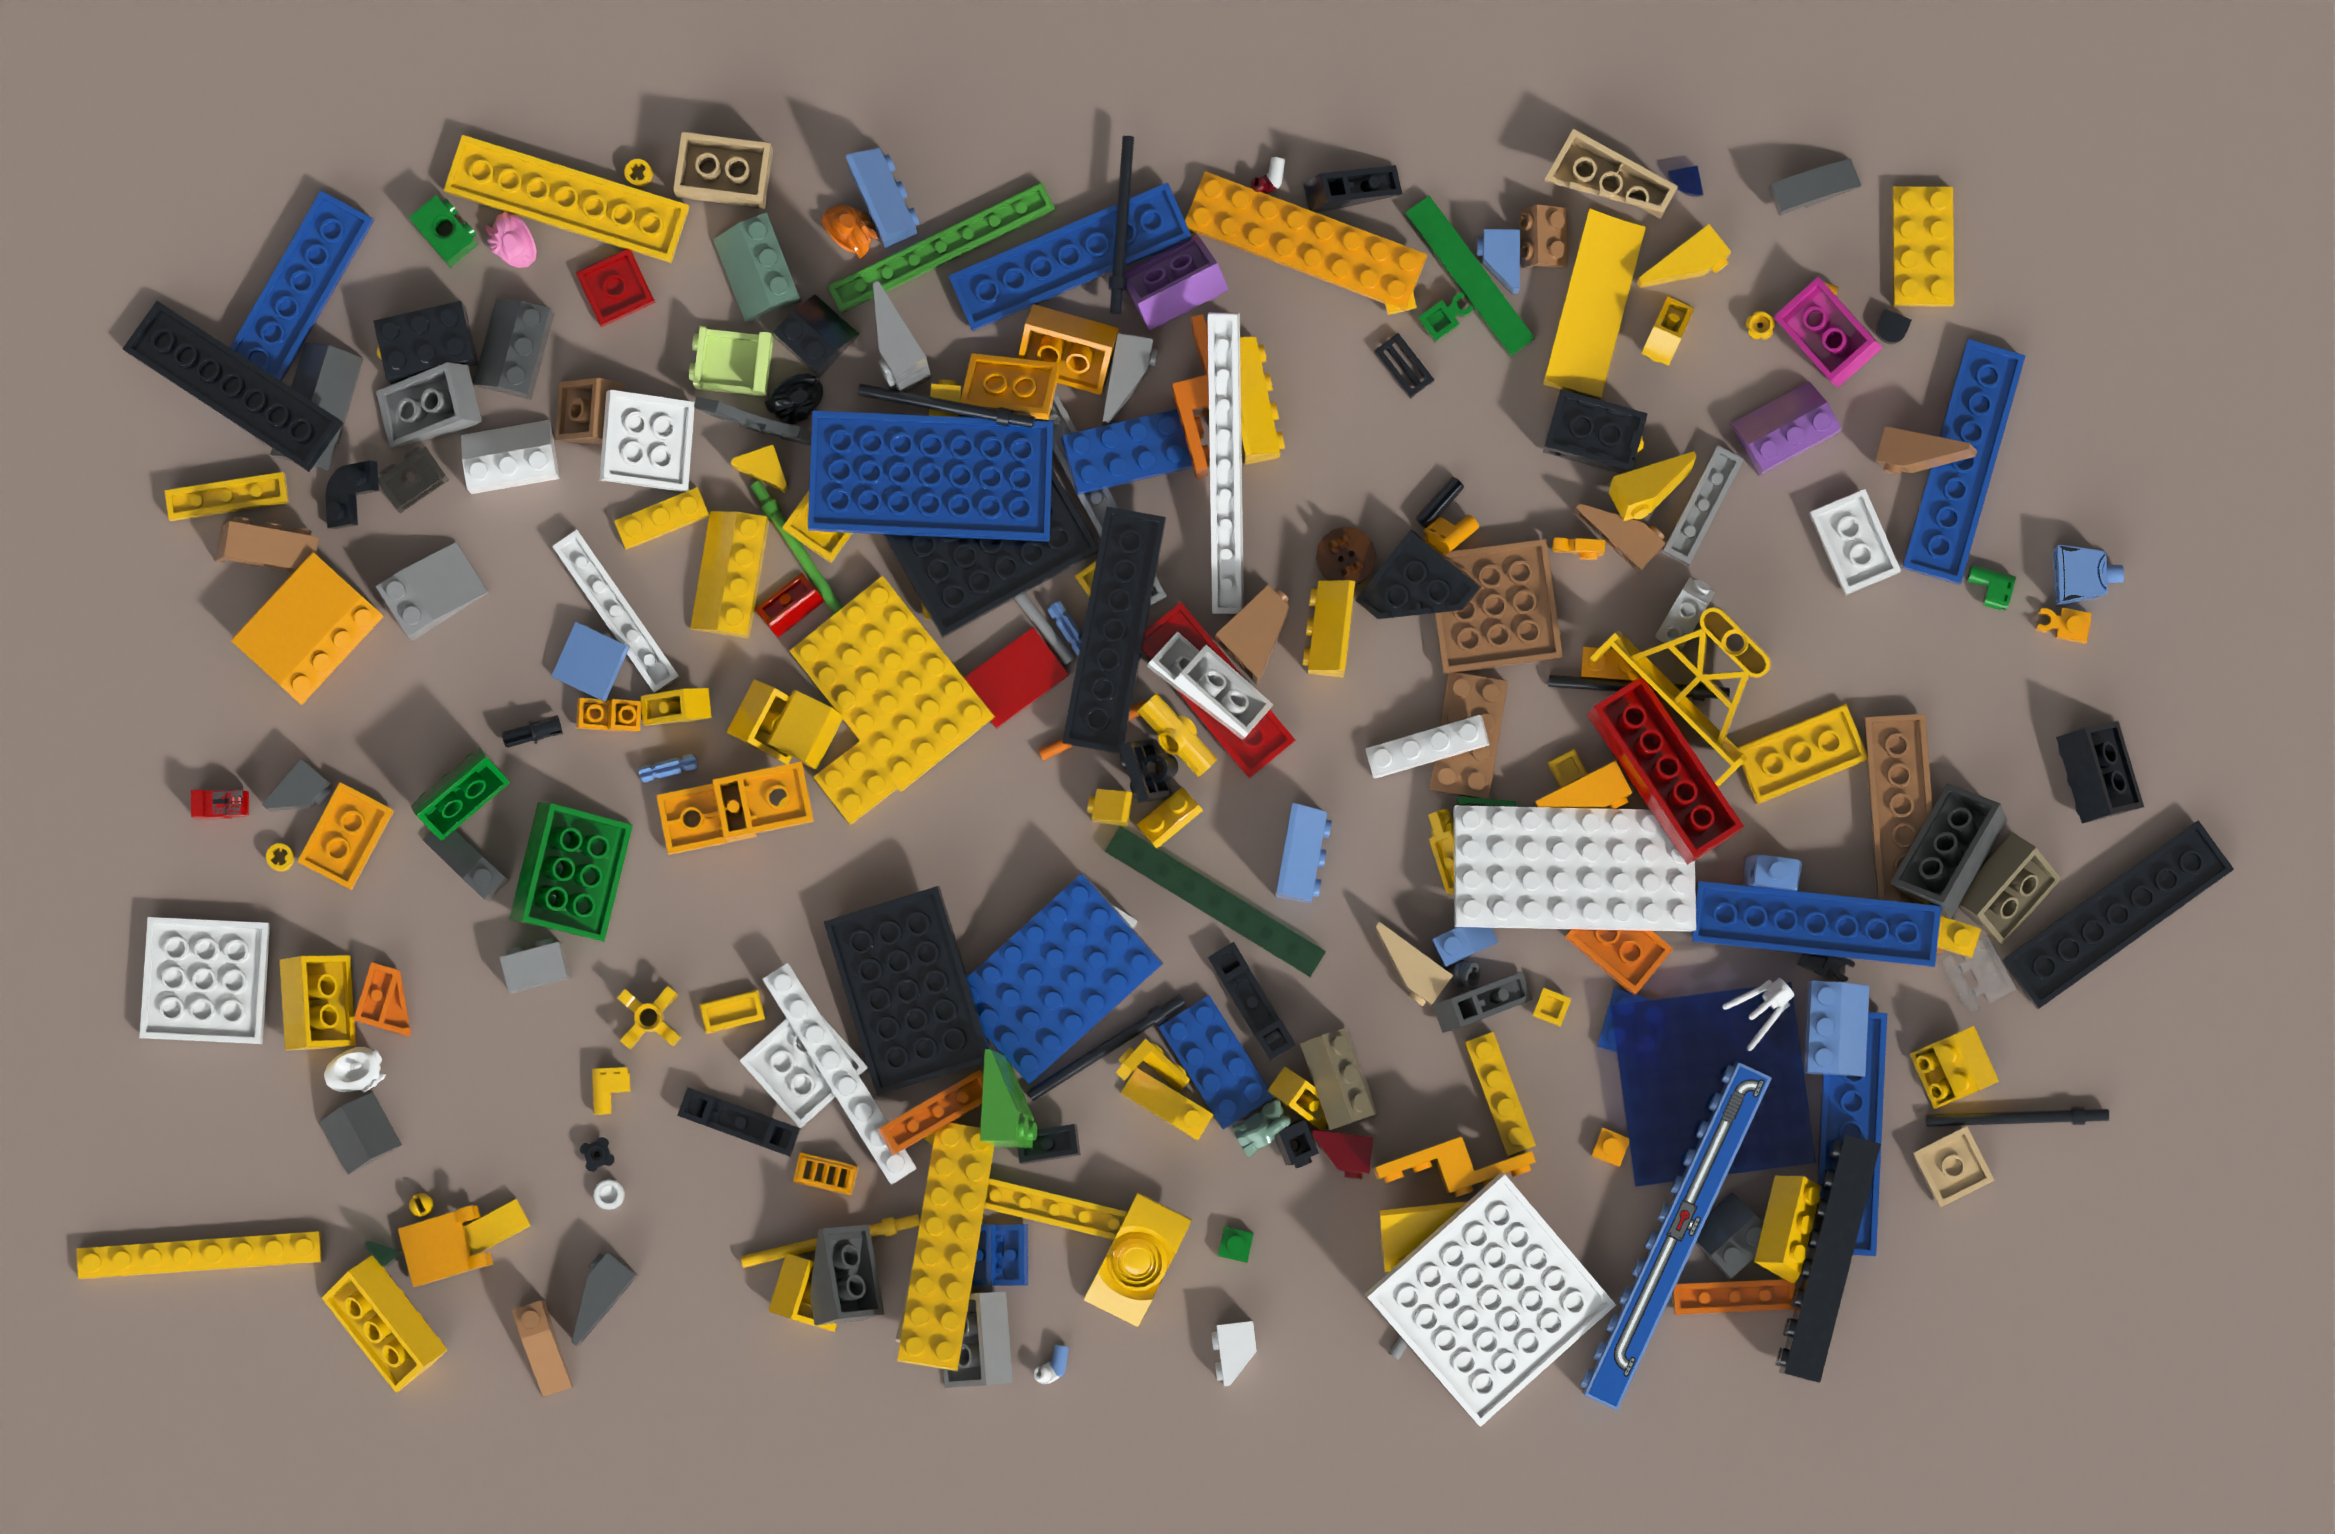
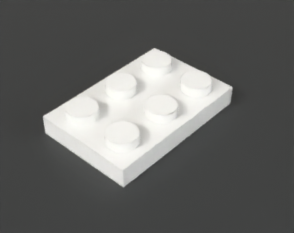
M1866 489L1809 513L1845 596L1901 572Z

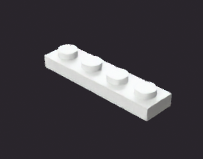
M1477 715L1365 749L1372 776L1376 779L1490 744L1481 715Z

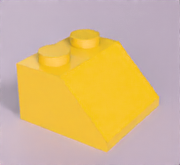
M754 679L726 733L784 764H789L791 756L766 742L790 696Z
M786 1253L768 1309L769 1312L815 1326L810 1300L814 1261ZM837 1324L818 1325L816 1327L835 1332Z

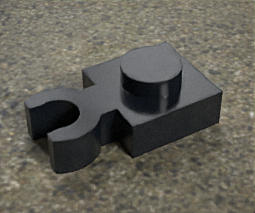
M1802 953L1797 965L1824 978L1828 971H1831L1838 981L1847 982L1848 977L1840 973V967L1847 965L1853 968L1855 963L1847 958L1838 960L1832 956Z

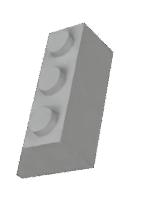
M1006 1291L970 1294L958 1371L943 1369L945 1388L1013 1383Z

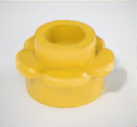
M1756 311L1753 313V316L1747 318L1745 326L1749 330L1748 334L1751 338L1755 340L1762 338L1765 340L1773 334L1772 329L1775 327V321L1766 312ZM1758 323H1762L1763 328H1758Z

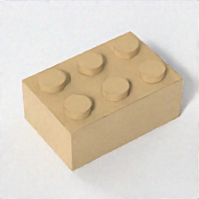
M682 132L673 189L676 197L765 209L773 157L771 143Z

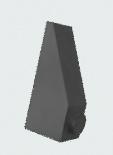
M456 829L442 841L432 831L423 839L446 864L488 902L509 881L502 872Z
M1522 971L1432 1004L1442 1033L1533 999Z
M607 1252L605 1255L599 1253L589 1265L592 1271L587 1276L572 1338V1343L575 1346L582 1344L638 1277L634 1271L611 1252Z

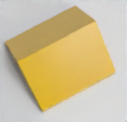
M793 690L766 743L817 770L843 720L842 715L832 707L797 690Z

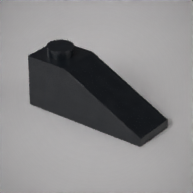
M1396 165L1321 173L1303 184L1309 210L1313 212L1335 210L1403 194Z

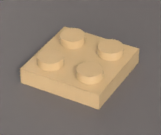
M1967 1126L1912 1153L1939 1208L1995 1181Z

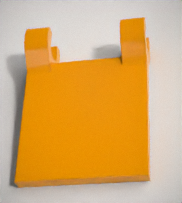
M466 1206L454 1212L398 1229L413 1287L493 1264L490 1252H482L471 1256L463 1222L481 1217L478 1206Z

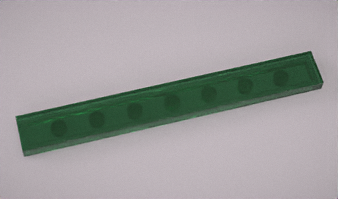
M1119 826L1104 851L1309 978L1326 953L1320 947L1158 848L1156 849L1153 845L1122 826Z

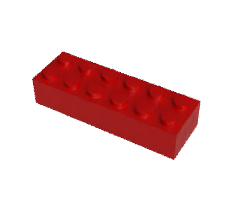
M1642 676L1599 702L1588 712V718L1687 865L1730 839L1744 827L1652 688Z

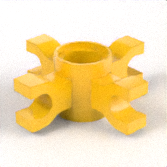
M667 986L653 1004H642L628 990L624 989L617 999L635 1013V1024L622 1037L620 1042L631 1050L646 1031H656L674 1047L682 1037L664 1023L663 1012L677 998L678 994ZM652 1009L657 1014V1020L652 1026H645L641 1020L642 1014L646 1010Z

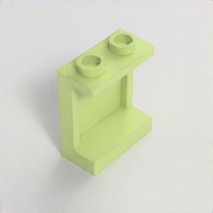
M700 326L699 333H694L692 351H697L696 363H690L689 380L693 381L695 389L767 397L774 340L772 333L759 332L758 335L707 329L706 326Z

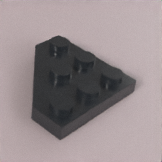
M1410 530L1355 601L1377 619L1459 611L1465 609L1482 586L1415 531Z

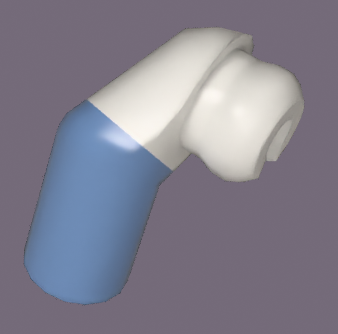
M1054 1345L1052 1360L1036 1367L1033 1373L1034 1379L1041 1384H1050L1062 1377L1066 1370L1069 1347Z

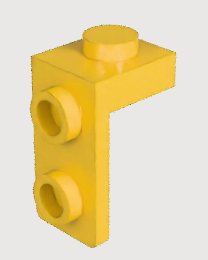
M1147 1039L1135 1051L1129 1047L1118 1060L1122 1065L1116 1071V1074L1124 1081L1142 1061L1147 1063L1177 1092H1181L1190 1081L1186 1076L1185 1070L1180 1065L1172 1063L1164 1056V1052L1158 1045L1150 1043Z

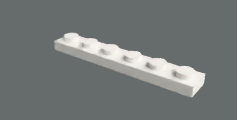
M576 529L552 547L615 638L630 646L627 655L652 691L658 693L680 678L579 531Z

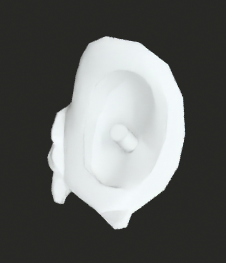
M355 1047L336 1056L327 1065L324 1072L326 1084L331 1089L339 1092L359 1090L366 1092L375 1087L386 1076V1074L379 1073L382 1058L378 1050L375 1049L373 1051L367 1047Z

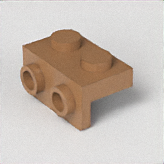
M1536 204L1521 209L1519 217L1521 268L1542 266L1561 269L1567 267L1566 208Z

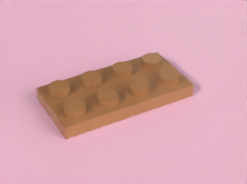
M1457 672L1448 673L1440 726L1481 715L1490 745L1434 761L1429 791L1489 799L1508 681Z

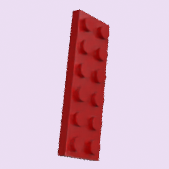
M1182 602L1177 604L1145 631L1142 651L1150 660L1155 657L1178 631L1199 651L1205 645L1210 647L1241 675ZM1176 690L1248 779L1252 778L1296 742L1294 737L1271 710L1263 716L1242 740Z

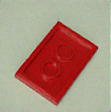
M1032 627L964 678L994 714L995 718L991 720V723L997 729L1069 677V674L1035 628Z

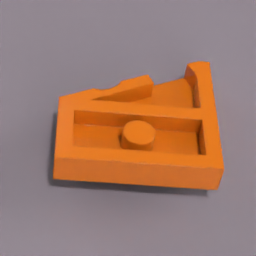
M373 962L370 963L353 1018L354 1021L410 1037L411 1030L400 970Z

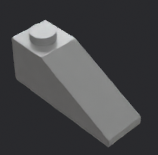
M1121 333L1117 334L1102 420L1103 426L1113 422L1147 376L1149 366L1156 365L1158 348H1153V339Z

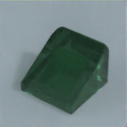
M367 1241L365 1243V1247L382 1267H389L404 1254L401 1250L374 1241Z

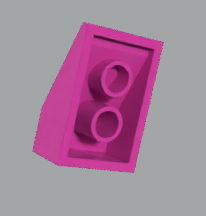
M1819 277L1813 280L1774 316L1775 320L1837 388L1883 348Z

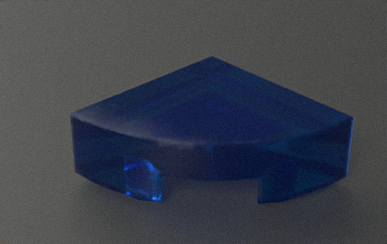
M1698 165L1668 171V177L1671 183L1678 186V191L1688 196H1703Z

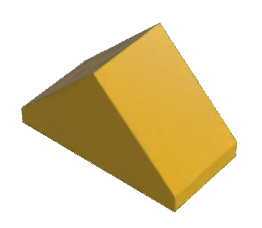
M774 445L734 457L730 463L732 468L758 481L760 480L762 483L785 494L789 489Z

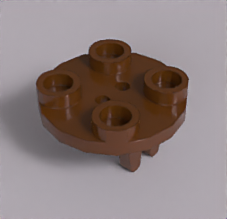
M1351 527L1333 529L1326 534L1318 545L1316 555L1319 571L1326 580L1355 581V585L1360 584L1369 577L1374 569L1376 559L1373 542L1365 533ZM1349 552H1354V556H1349ZM1343 557L1344 560L1340 562L1338 558Z

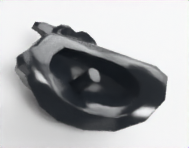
M809 373L797 374L778 383L771 391L769 399L764 401L765 406L769 412L781 418V423L795 424L798 421L808 419L809 414L819 405L823 397V386L817 377Z

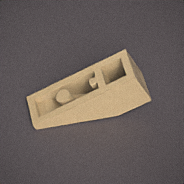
M1379 922L1375 930L1405 988L1411 992L1408 997L1422 1007L1425 1003L1431 1006L1453 975Z

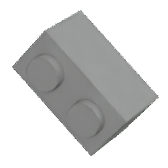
M553 938L535 942L536 948L524 950V946H519L506 950L507 955L500 957L508 992L514 994L571 979L562 943H554Z

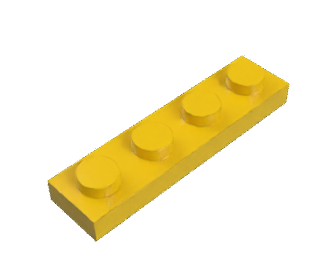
M284 472L164 490L168 519L170 521L289 503Z
M1494 1032L1465 1042L1506 1155L1509 1156L1536 1146Z

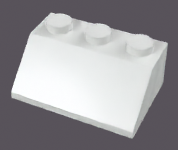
M550 420L461 435L462 463L466 487L471 494L560 479Z

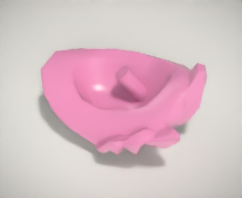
M505 211L497 215L493 227L486 225L487 241L490 244L489 247L492 253L497 254L504 262L517 268L528 267L535 262L537 250L534 239L528 227L519 216Z

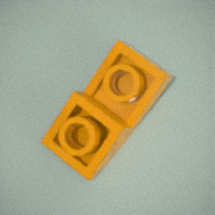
M577 699L576 729L640 731L641 701Z

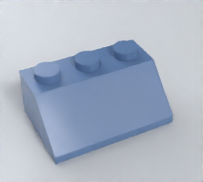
M880 148L846 155L849 170L884 247L888 248L917 235L915 226L920 224L913 207L910 209L906 207L903 199L907 198L908 195L902 182H895L891 172L896 169L890 155L883 156Z
M1292 803L1275 897L1311 903L1312 897H1319L1321 879H1316L1317 868H1324L1327 850L1321 849L1323 837L1329 838L1332 820L1326 819L1327 812Z
M1828 981L1808 982L1804 1073L1865 1077L1869 1006L1868 985Z

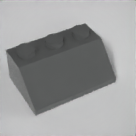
M496 299L473 385L531 400L554 318L551 308L520 300Z

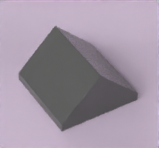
M374 1092L340 1106L319 1121L348 1175L402 1146Z

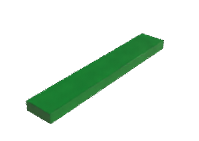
M1430 195L1405 212L1411 224L1510 357L1535 340V337Z

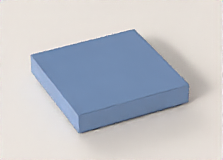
M575 622L551 677L595 698L606 701L630 646L584 624Z

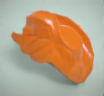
M838 205L828 209L822 215L821 223L830 237L846 251L857 254L859 259L863 258L868 252L871 239H879L878 234L874 230L873 222L870 221L869 216L864 211L848 205Z

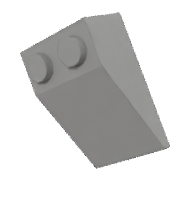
M447 362L376 391L390 448H397L451 434L482 422L468 365Z
M457 542L400 570L375 586L407 637L412 641L489 593Z

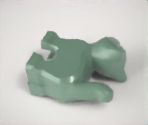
M1274 1100L1271 1103L1265 1104L1261 1113H1256L1241 1123L1236 1122L1232 1126L1236 1139L1246 1155L1250 1157L1258 1149L1269 1145L1274 1140L1275 1134L1290 1125L1292 1119L1286 1114L1280 1100Z

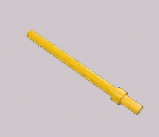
M918 1214L895 1219L894 1216L882 1219L881 1223L869 1225L871 1237L883 1234L886 1237L896 1235L900 1230L919 1226L920 1219ZM817 1238L741 1256L742 1266L745 1268L783 1259L786 1253L799 1255L816 1251Z

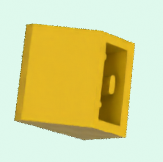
M1975 1026L1910 1053V1057L1934 1109L1999 1082Z

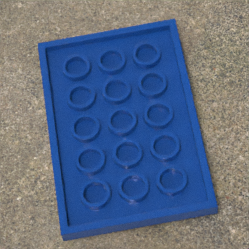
M1081 873L968 976V980L985 1035L1005 1055L1006 1059L1026 1082L1031 1084L1164 963L1084 873Z

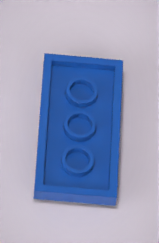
M1177 409L1070 433L1061 437L1076 495L1182 471L1193 466Z
M1210 995L1158 1027L1223 1130L1274 1098L1267 1091L1269 1089Z

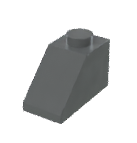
M300 759L262 803V806L270 811L312 808L317 803L321 805L327 800L331 794L329 789L333 784L306 761Z

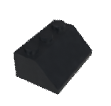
M2119 721L2085 727L2056 737L2058 751L2064 762L2067 781L2072 789L2076 811L2080 816L2082 824L2144 807Z

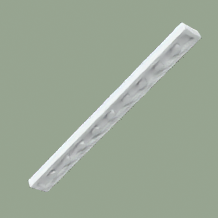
M1209 313L1208 375L1212 614H1237L1244 608L1240 313Z

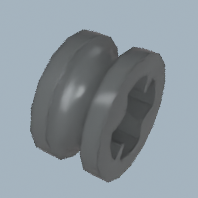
M1460 960L1454 968V984L1458 987L1464 986L1467 989L1475 988L1480 978V966L1475 962L1469 963L1466 960Z

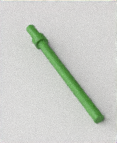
M760 480L755 482L750 488L762 504L761 510L767 518H771L832 613H837L843 606L800 541L782 530L786 519L780 512L782 510L776 499L771 498Z

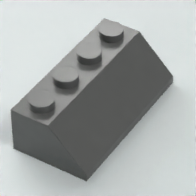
M1947 784L1891 880V885L1916 904L1941 906V916L1951 920L2007 822L2001 804Z

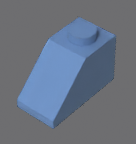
M1484 229L1482 238H1477V256H1482V265L1511 294H1518L1520 289V230Z
M1457 927L1432 939L1431 943L1443 968H1446L1498 943V940L1492 928Z

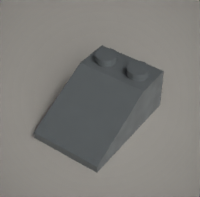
M869 1224L822 1228L818 1230L810 1290L815 1326L858 1322L884 1315Z

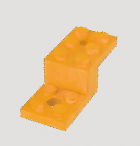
M802 761L712 779L713 784L656 795L668 855L758 837L757 833L814 822ZM776 789H782L787 794L786 802L781 806H775L770 802V794ZM689 811H697L700 814V823L695 827H688L684 823V816Z
M1461 1136L1373 1169L1377 1180L1384 1178L1385 1183L1404 1177L1402 1172L1404 1170L1413 1168L1414 1173L1428 1169L1433 1166L1431 1161L1435 1160L1446 1194L1453 1192L1454 1196L1458 1197L1474 1191L1472 1185L1482 1182L1483 1187H1485L1501 1172H1511L1512 1177L1531 1171L1530 1164L1535 1163L1536 1160L1533 1152L1529 1151L1474 1171Z

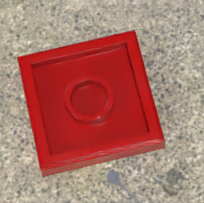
M625 249L575 272L601 327L655 303L635 257L629 249Z

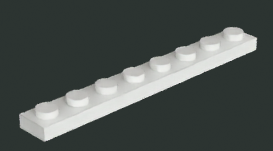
M789 963L763 978L762 980L890 1184L896 1183L915 1171L917 1167L905 1149L894 1156L891 1154L878 1132L880 1127L888 1123L887 1119Z

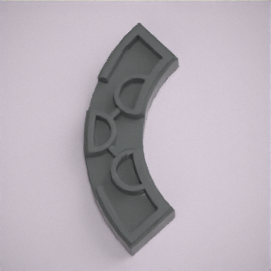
M696 397L693 407L708 415L740 424V427L762 434L766 432L787 441L811 446L812 432L802 427L760 417L718 400Z

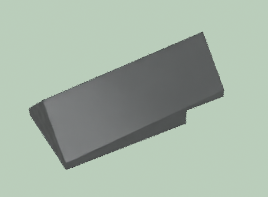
M305 343L291 388L345 424L363 358L331 345ZM344 424L313 467L329 471L336 444H339ZM274 449L271 450V456L289 460Z

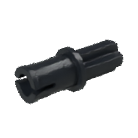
M556 715L533 723L530 720L528 721L529 725L504 731L502 739L505 747L509 748L530 741H534L537 744L538 740L561 735L563 731L559 717Z

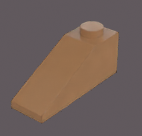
M1885 426L1876 461L1883 467L1884 472L1892 475H1901V472L1915 473L1976 457L1977 450L1971 443Z
M1580 503L1574 510V513L1605 540L1638 573L1645 568L1666 544L1662 540L1665 536L1654 525L1648 527L1645 523L1633 519L1623 521L1620 515Z
M545 1300L513 1309L512 1313L542 1396L545 1397L572 1388Z

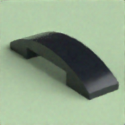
M1232 942L1208 957L1209 961L1269 1060L1271 1061L1296 1046L1236 944Z
M687 1087L677 1114L679 1117L791 1157L801 1130L799 1127Z

